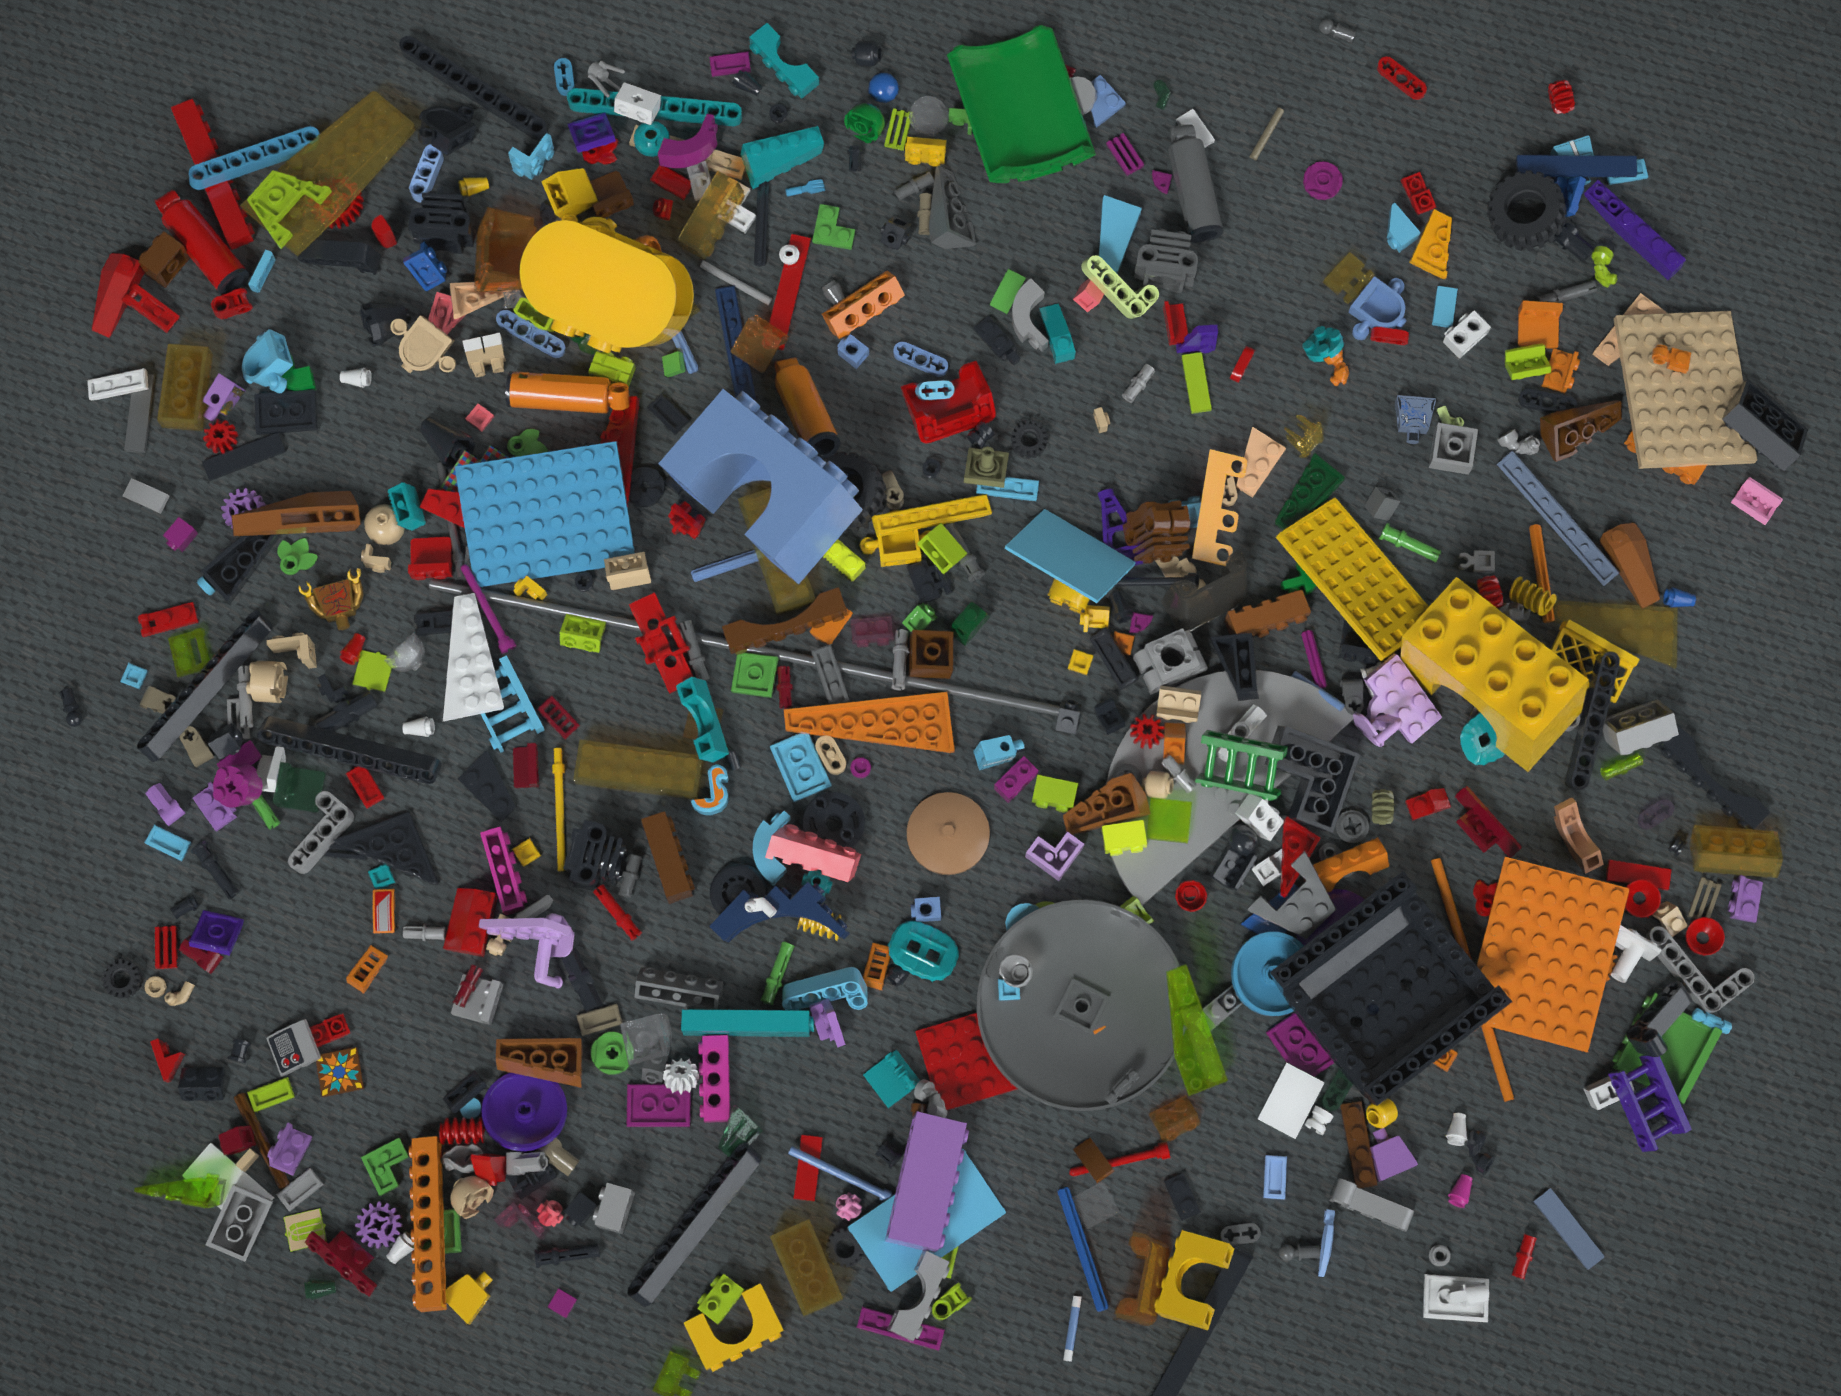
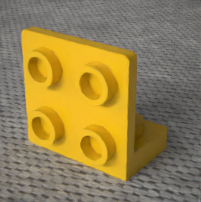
M907 137L905 161H909L913 165H919L921 162L928 163L930 166L935 167L945 164L947 140Z

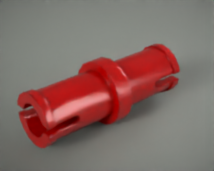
M1524 1234L1520 1250L1515 1255L1517 1260L1511 1275L1525 1280L1529 1262H1532L1533 1259L1531 1255L1537 1238Z

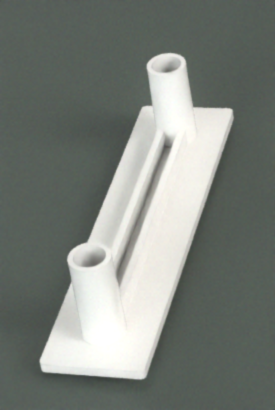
M1620 924L1615 946L1624 951L1611 972V976L1625 983L1641 956L1651 961L1660 954L1661 949L1658 948L1655 942L1642 937L1633 929H1626Z

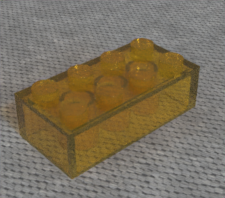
M719 171L716 172L677 239L685 250L703 260L707 256H711L715 248V242L717 239H721L724 234L726 223L730 222L734 217V209L744 200L745 192L738 181Z
M168 344L157 421L162 428L203 431V414L206 409V403L203 402V399L208 392L213 354L208 347Z
M1694 825L1690 851L1694 871L1778 878L1783 861L1778 831Z
M809 1219L770 1236L804 1317L844 1300Z

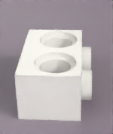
M1475 311L1470 315L1464 314L1459 319V324L1455 328L1451 326L1444 333L1443 343L1459 359L1486 336L1491 328ZM1468 325H1475L1477 330H1471ZM1454 337L1461 338L1463 342L1457 343Z
M1248 794L1235 814L1248 827L1253 829L1257 836L1271 841L1284 823V820L1279 816L1280 812L1277 809L1268 805V800L1262 799V796Z
M1609 1076L1583 1088L1591 1107L1596 1110L1619 1101ZM1630 1081L1629 1083H1630V1085H1631V1087H1632V1090H1633L1634 1093H1636V1091H1635V1089H1634V1087H1633V1084H1632V1082Z

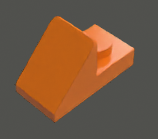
M1164 723L1163 760L1170 755L1178 764L1184 765L1185 723Z

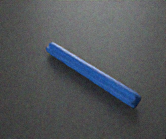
M1069 1187L1059 1189L1057 1193L1096 1310L1098 1312L1104 1311L1109 1306Z

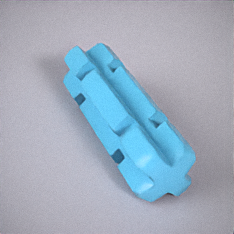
M1695 1008L1692 1012L1693 1020L1697 1022L1702 1021V1024L1711 1028L1717 1027L1724 1034H1728L1732 1029L1730 1022L1726 1020L1721 1021V1018L1708 1012L1704 1013L1699 1008Z

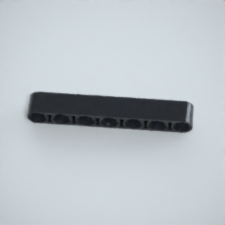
M1615 652L1600 653L1595 660L1565 778L1566 786L1572 790H1583L1588 787L1620 664V658ZM1606 656L1611 660L1609 667L1604 662ZM1601 676L1606 680L1605 686H1601L1599 682ZM1596 696H1599L1601 699L1599 706H1596L1594 702ZM1591 716H1594L1596 719L1594 726H1591L1589 723ZM1586 736H1589L1591 739L1589 746H1586L1584 743ZM1581 756H1584L1586 759L1584 766H1581L1579 763ZM1575 776H1579L1581 779L1579 786H1576L1574 783Z

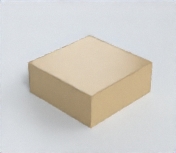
M249 1148L236 1163V1166L246 1172L259 1155Z

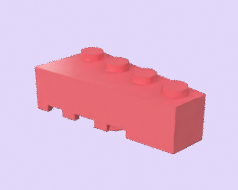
M785 824L771 836L765 858L773 860V856L782 858V863L788 865L799 863L802 864L805 870L817 871L819 869L822 875L849 882L855 876L861 854L851 847H842L833 840L821 839L817 834L798 830L799 828L792 824Z

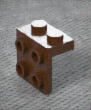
M618 171L590 181L599 201L592 206L596 217L607 218L634 205L630 190H627Z

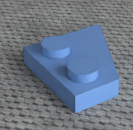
M1101 75L1091 81L1097 94L1096 102L1091 109L1096 128L1126 105L1125 101Z

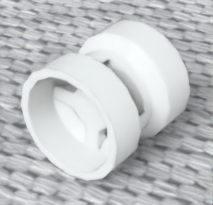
M1315 1106L1312 1111V1118L1307 1119L1305 1126L1308 1128L1313 1127L1316 1129V1133L1323 1135L1326 1131L1324 1125L1331 1122L1333 1115Z

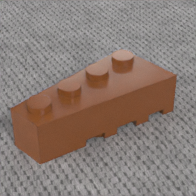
M1299 590L1279 596L1275 599L1276 602H1272V600L1262 601L1256 608L1249 605L1243 607L1237 613H1235V610L1228 611L1224 622L1229 635L1252 633V636L1257 635L1258 638L1268 635L1270 630L1277 629V631L1289 627L1288 624L1292 622L1300 624L1307 621L1311 610L1303 591Z

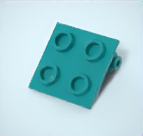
M897 1049L894 1052H890L882 1061L863 1074L887 1108H890L915 1089L920 1081Z

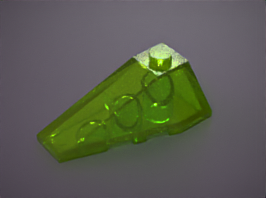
M207 1173V1176L135 1187L134 1192L153 1197H163V1195H166L165 1200L181 1201L182 1204L211 1208L222 1205L226 1179L219 1178L220 1175L216 1173Z

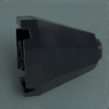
M379 303L360 305L362 324L368 334L372 336L368 337V340L373 347L382 345L396 335L391 331L392 321L403 319L408 325V321L411 320L409 310L405 309L402 305Z

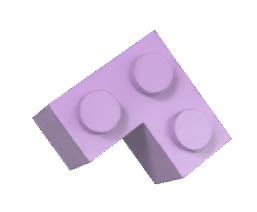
M1067 832L1056 848H1054L1038 836L1026 852L1025 857L1059 881L1082 851L1084 843Z

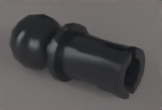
M63 689L59 693L64 706L63 712H68L66 722L72 727H77L82 723V715L76 711L79 709V705L75 701L73 689Z

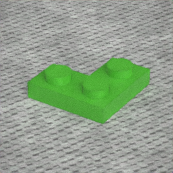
M820 204L812 242L852 250L855 229L836 226L839 207Z
M400 1138L361 1157L379 1196L399 1187L391 1167L409 1158Z

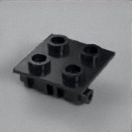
M535 1150L518 1152L535 1153ZM549 1163L545 1171L525 1172V1175H506L512 1188L521 1200L557 1177Z

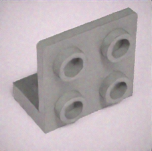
M465 974L462 975L461 981H464ZM479 978L475 985L476 990L471 993L465 1005L466 1007H459L463 999L461 998L458 1005L453 1004L451 1014L492 1025L503 984L500 981L492 980L491 982Z

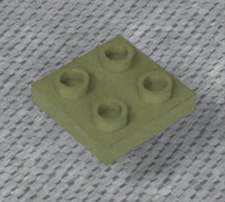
M984 447L982 449L969 448L964 483L1004 488L1009 453L994 451L991 447Z

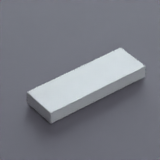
M144 368L88 380V393L91 401L149 389L147 370Z

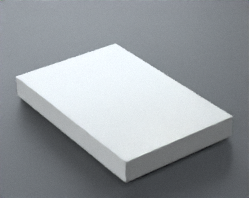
M1286 1063L1258 1120L1296 1139L1325 1082Z
M1424 1274L1423 1318L1488 1322L1489 1298L1483 1304L1463 1308L1462 1302L1448 1303L1446 1296L1449 1293L1460 1291L1461 1285L1475 1283L1485 1285L1489 1290V1279Z

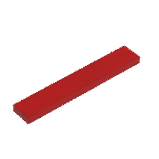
M791 234L789 245H793L799 250V259L791 265L784 263L764 347L784 351L811 238ZM790 251L786 254V256L793 255V253Z

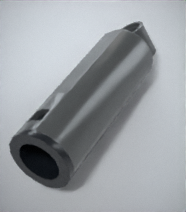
M1192 124L1172 126L1170 131L1172 144L1168 152L1187 234L1191 235L1190 242L1193 243L1214 240L1223 234V227L1203 141L1196 138L1195 128Z

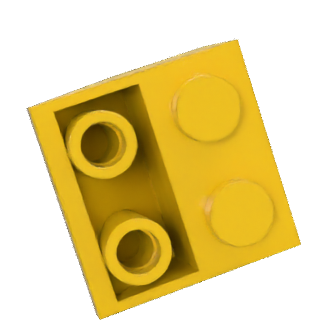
M583 168L560 171L541 181L555 215L561 219L566 214L577 216L591 208L593 204L599 202Z

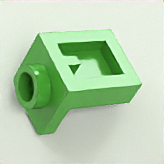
M949 108V122H953L956 126L968 123V135H972V128L966 110Z
M920 604L916 606L902 623L911 632L912 630H925L938 617L934 614L935 611L931 606Z

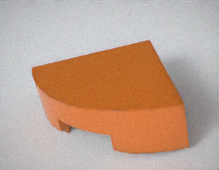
M1114 631V639L1122 652L1130 656L1134 636Z

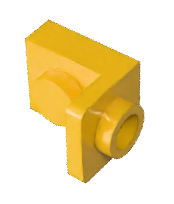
M527 575L524 579H519L514 586L516 596H520L526 589H528L526 591L527 594L535 600L537 597L543 600L547 596L546 591Z

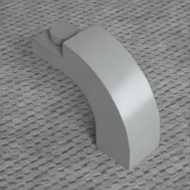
M1029 279L1015 296L1012 308V324L1016 335L1022 343L1029 338L1028 341L1034 349L1039 348L1043 351L1048 347V340L1032 324L1030 312L1044 299L1045 292L1032 279Z

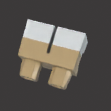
M500 333L483 336V343L480 337L463 341L467 361L475 377L486 375L484 366L491 364L494 373L504 372V362L506 359Z

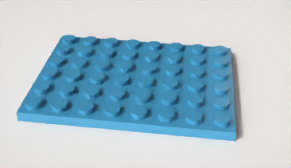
M617 441L455 466L472 574L479 587L516 582L521 578L524 579L526 575L531 579L605 568L604 559L635 554Z

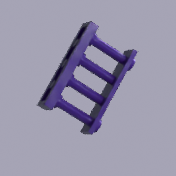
M1641 1055L1639 1056L1642 1063L1641 1066L1625 1074V1071L1611 1072L1608 1075L1635 1134L1638 1146L1642 1152H1648L1658 1149L1655 1140L1669 1132H1672V1134L1687 1133L1692 1129L1660 1056ZM1646 1073L1650 1085L1634 1093L1629 1082ZM1655 1093L1659 1104L1642 1113L1638 1101ZM1663 1112L1667 1124L1651 1133L1646 1121Z

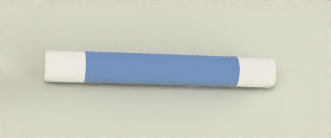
M1073 1296L1064 1361L1072 1362L1082 1299L1079 1296Z

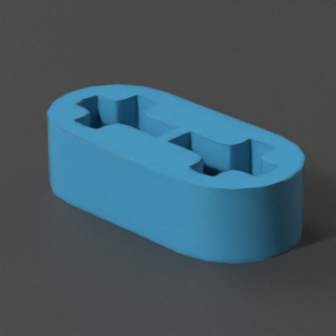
M560 58L554 64L556 86L561 95L567 96V93L575 88L573 69L568 59ZM561 64H565L567 67L565 68L566 74H562L561 69H558L561 68ZM564 79H566L567 84L570 85L568 86L567 90H564L563 87H560L563 86Z

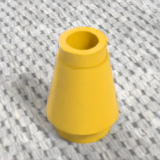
M487 177L463 178V180H459L461 195L470 197L489 189Z

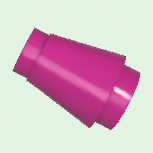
M1460 1175V1178L1448 1195L1450 1197L1449 1203L1460 1208H1464L1469 1203L1473 1180L1470 1176Z

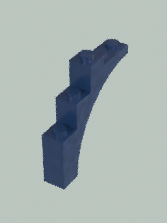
M809 882L792 899L793 895L785 887L781 889L775 886L765 897L777 910L771 918L763 911H746L745 903L749 899L759 898V896L753 891L749 893L743 890L709 926L723 941L728 943L740 932L752 925L779 917H799L816 921L828 927L843 939L850 934L846 930L848 925L840 918L836 920L831 915L833 910L825 903L821 905L827 899L823 895L825 891L817 883L812 885Z

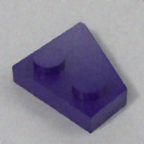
M1217 325L1196 326L1190 334L1184 337L1185 342L1183 344L1176 345L1177 353H1209L1215 351L1218 335Z

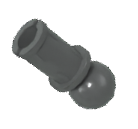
M1324 19L1319 24L1321 33H1334L1333 38L1338 37L1352 43L1356 34L1355 30L1341 26L1340 23L1335 26L1330 19Z
M1285 1244L1279 1249V1256L1284 1261H1290L1294 1257H1297L1298 1261L1305 1258L1320 1259L1319 1245L1300 1246V1244H1297V1248H1294L1290 1244Z

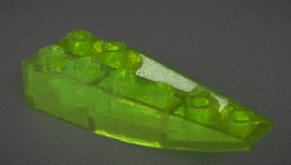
M1184 964L1166 971L1174 1058L1187 1094L1191 1096L1227 1082L1228 1079L1188 967Z

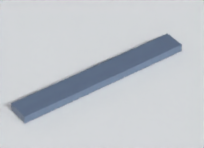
M1513 451L1497 464L1603 586L1620 573Z

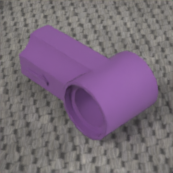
M160 783L153 785L145 793L152 804L158 809V814L168 826L186 814L180 808L178 802L171 798Z

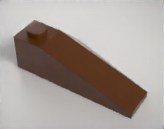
M1615 400L1572 408L1540 417L1541 437L1553 461L1557 462L1573 456L1578 452L1576 447L1582 442H1585L1587 445L1592 442L1591 437L1597 431L1604 433L1622 419L1621 401Z

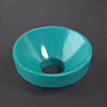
M653 121L651 125L642 123L634 133L635 147L645 156H658L663 139H670L669 132L659 122ZM648 130H654L657 135L653 139H648L645 137V133Z

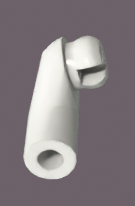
M764 897L751 898L745 903L746 911H763L769 918L777 912Z

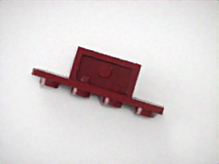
M1465 786L1455 795V798L1468 811L1456 823L1483 853L1494 844H1497L1511 858L1522 848L1468 786Z
M311 1231L305 1240L308 1248L321 1256L326 1264L340 1272L344 1279L353 1283L361 1293L370 1297L377 1284L362 1273V1271L373 1261L374 1257L343 1231L329 1244L314 1231Z

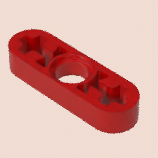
M1383 57L1379 60L1377 65L1379 74L1414 100L1422 99L1425 96L1427 87L1423 81L1391 57ZM1389 63L1390 67L1384 70L1383 64ZM1395 68H1396L1397 70L1395 71L1394 75L1391 76L1392 71L1394 72V70H1395ZM1403 74L1406 76L1407 81L1400 83L1397 81L1396 76ZM1410 80H1412V84L1409 86V88H1407V86L1410 83ZM1414 88H1421L1420 92H1413Z

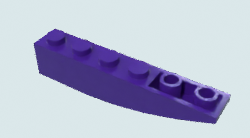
M1599 180L1584 193L1585 197L1613 230L1667 280L1671 279L1682 268L1686 259Z

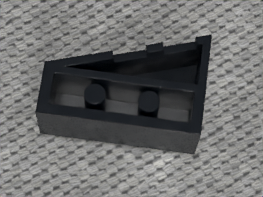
M1252 633L1211 637L1212 645L1238 701L1259 699Z

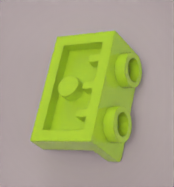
M566 614L560 630V645L599 653L606 622Z

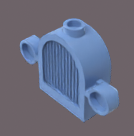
M1374 276L1349 309V313L1362 322L1356 324L1353 328L1352 334L1355 339L1364 340L1367 338L1369 328L1384 327L1398 328L1400 330L1407 320L1403 318L1405 303L1399 295L1404 289V283L1401 279L1394 278L1390 280L1387 286Z

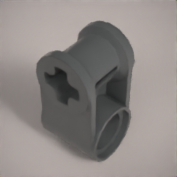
M1362 679L1341 680L1340 687L1343 689L1341 698L1342 703L1345 704L1346 711L1351 715L1355 712L1361 714L1364 707ZM1354 705V708H1357L1356 711H1353L1350 706Z

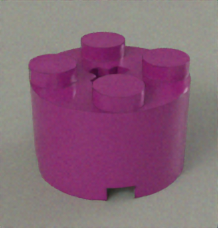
M237 764L217 770L213 782V797L224 806L230 808L249 805L260 797L263 788L262 779L258 777L257 770L249 764Z

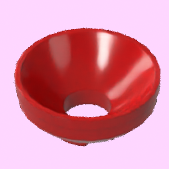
M1639 879L1630 882L1626 886V888H1629L1625 905L1628 913L1643 918L1657 911L1661 903V896L1655 884L1648 880ZM1642 892L1644 894L1645 901L1643 904L1638 905L1634 902L1633 896L1635 893Z
M1707 917L1694 920L1688 926L1685 936L1689 948L1693 952L1704 956L1712 955L1719 951L1725 939L1721 925L1714 919ZM1704 932L1708 935L1709 940L1706 944H1700L1697 941L1698 933Z

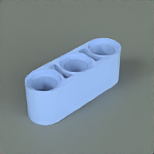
M430 144L425 147L409 186L411 195L417 202H421L423 198L422 193H415L416 190L424 189L423 193L432 191L444 161L442 152ZM432 154H438L436 158H430ZM425 171H431L428 176L422 175Z

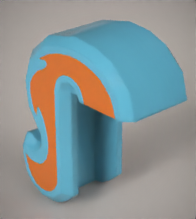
M713 765L708 770L711 798L691 801L694 810L702 815H714L722 812L728 804L727 789L722 783H728L729 778L726 769L721 765Z

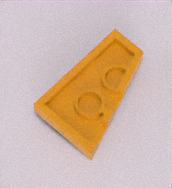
M1435 209L1431 212L1409 263L1444 280L1447 278L1446 266L1449 256L1448 244L1451 234V217Z

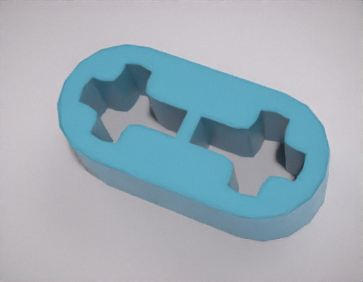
M949 381L921 382L916 386L915 393L921 400L947 399L954 394V386ZM925 387L932 389V393H926L925 396V393H922V389H925ZM948 387V391L944 395V392H938L937 388Z

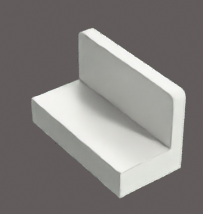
M276 747L273 756L262 755L256 773L262 779V791L278 792L286 762L283 747Z

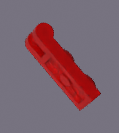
M135 283L130 287V292L124 294L121 298L126 305L134 308L166 333L170 331L180 318L178 314ZM137 295L142 298L139 302L134 299Z
M193 602L150 614H141L137 617L138 622L142 626V637L199 623ZM155 620L156 626L150 627L149 622Z

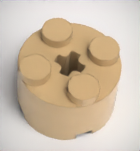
M260 660L251 662L249 668L251 674L250 682L246 686L247 694H251L252 699L256 702L281 703L280 698H285L288 676H284L283 670H287L285 663Z

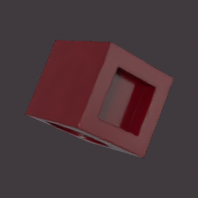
M251 1125L238 1126L218 1135L220 1147L224 1155L237 1154L256 1146Z

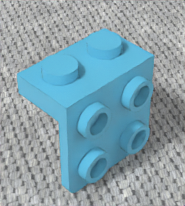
M546 133L530 156L525 155L514 147L511 148L508 154L515 174L520 177L525 175L531 180L535 175L539 176L541 174L544 162L546 160L549 161L554 155L551 135Z

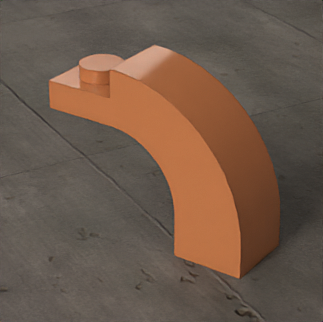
M1570 798L1554 806L1556 813L1554 820L1558 832L1574 861L1586 874L1604 865L1600 849L1593 843L1583 827L1576 801Z

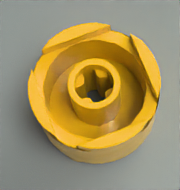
M1055 578L1048 592L1049 599H1051L1050 602L1059 606L1065 603L1070 607L1071 611L1079 614L1082 610L1086 609L1090 600Z

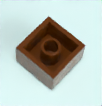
M163 231L161 235L154 238L151 247L141 254L138 262L147 276L166 288L190 257L180 242Z
M912 630L909 640V677L950 679L953 672V632Z

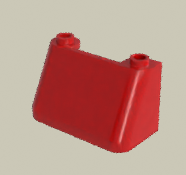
M977 361L964 364L959 370V378L949 381L954 386V394L947 399L921 400L915 393L918 383H909L901 386L902 395L921 442L932 443L975 428L980 421L989 423L995 418L996 412L992 392ZM948 387L937 388L938 392H944L945 395ZM932 389L923 390L922 393H925L926 396V393H932Z

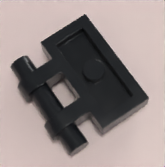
M926 560L907 566V571L921 604L940 598L938 592L940 589H944L946 595L953 593L951 579L947 577L946 573L943 574L935 564L928 567ZM937 572L940 582H934L932 573Z

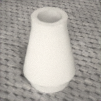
M366 368L341 371L340 373L341 383H348L362 388L371 384V371L366 370Z
M427 716L403 722L404 734L425 737L434 734V720Z
M1453 1114V1119L1446 1138H1448L1447 1142L1451 1145L1463 1146L1465 1141H1467L1465 1114Z
M404 1232L398 1236L391 1250L386 1255L392 1263L396 1264L414 1250L411 1234Z

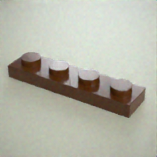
M1362 1102L1341 1104L1340 1109L1354 1183L1359 1189L1377 1186Z

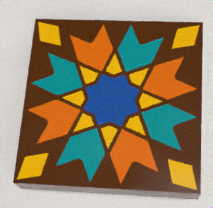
M357 1047L320 1054L321 1058L316 1061L322 1097L364 1089Z

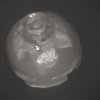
M415 632L406 638L407 641L397 646L384 659L395 671L407 672L411 669L416 671L422 666L423 662L421 660L425 655V647Z

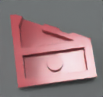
M436 292L428 320L448 334L465 315L454 319L451 296Z

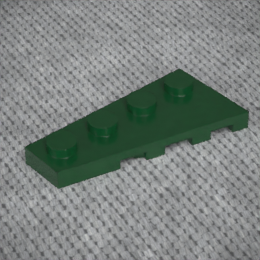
M1314 453L1298 484L1295 485L1290 498L1287 499L1276 518L1275 524L1282 530H1285L1316 510L1345 481V477Z

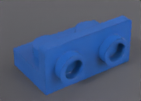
M425 242L420 244V250L403 258V263L425 291L446 281L447 268L442 261L439 262L433 248L428 247Z

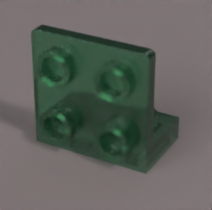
M281 762L273 803L280 808L317 813L319 808L315 800L316 796L323 791L326 774L321 771L294 768L289 763Z

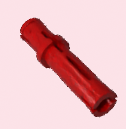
M600 885L598 887L599 890L595 889L593 894L597 896L617 921L616 925L625 931L630 940H635L637 938L636 935L640 936L642 932L633 923L630 914L624 912L605 886Z

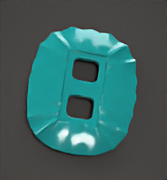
M1481 713L1471 718L1463 726L1460 734V743L1466 758L1475 765L1485 766L1488 762H1494L1505 755L1496 747V733ZM1487 732L1490 742L1481 746L1478 738Z
M907 921L900 924L895 929L888 944L889 956L893 959L894 964L899 965L905 971H909L912 975H917L921 979H928L930 981L943 980L951 975L959 958L958 947L951 937L922 922ZM913 940L921 944L918 953H913L907 949L909 941ZM929 949L940 954L937 962H932L926 958Z

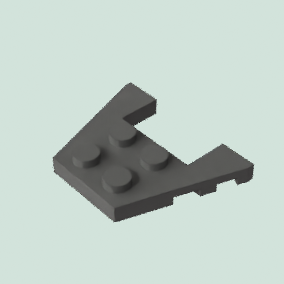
M1303 851L1291 866L1306 881L1278 909H1275L1260 895L1247 910L1307 939L1336 910V907L1324 884H1322L1316 869L1313 867L1308 854Z

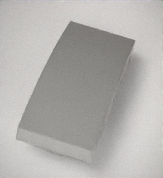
M132 478L123 494L124 498L160 514L170 497L168 494Z

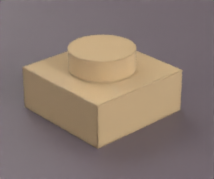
M1102 407L1094 409L1093 416L1099 433L1106 432L1110 424L1108 414L1103 412Z

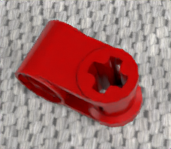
M239 288L230 293L215 297L211 302L215 316L219 319H227L237 314L251 311L253 307L248 302L246 289ZM221 305L226 306L222 311L217 310Z

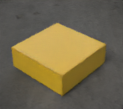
M1074 649L1068 669L1087 675L1094 655Z
M530 838L512 849L523 867L541 857Z

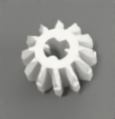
M682 1058L678 1062L672 1059L671 1065L666 1064L663 1073L666 1088H671L672 1093L677 1090L680 1094L685 1090L690 1093L691 1088H696L699 1079L696 1064H691L690 1059L685 1062Z

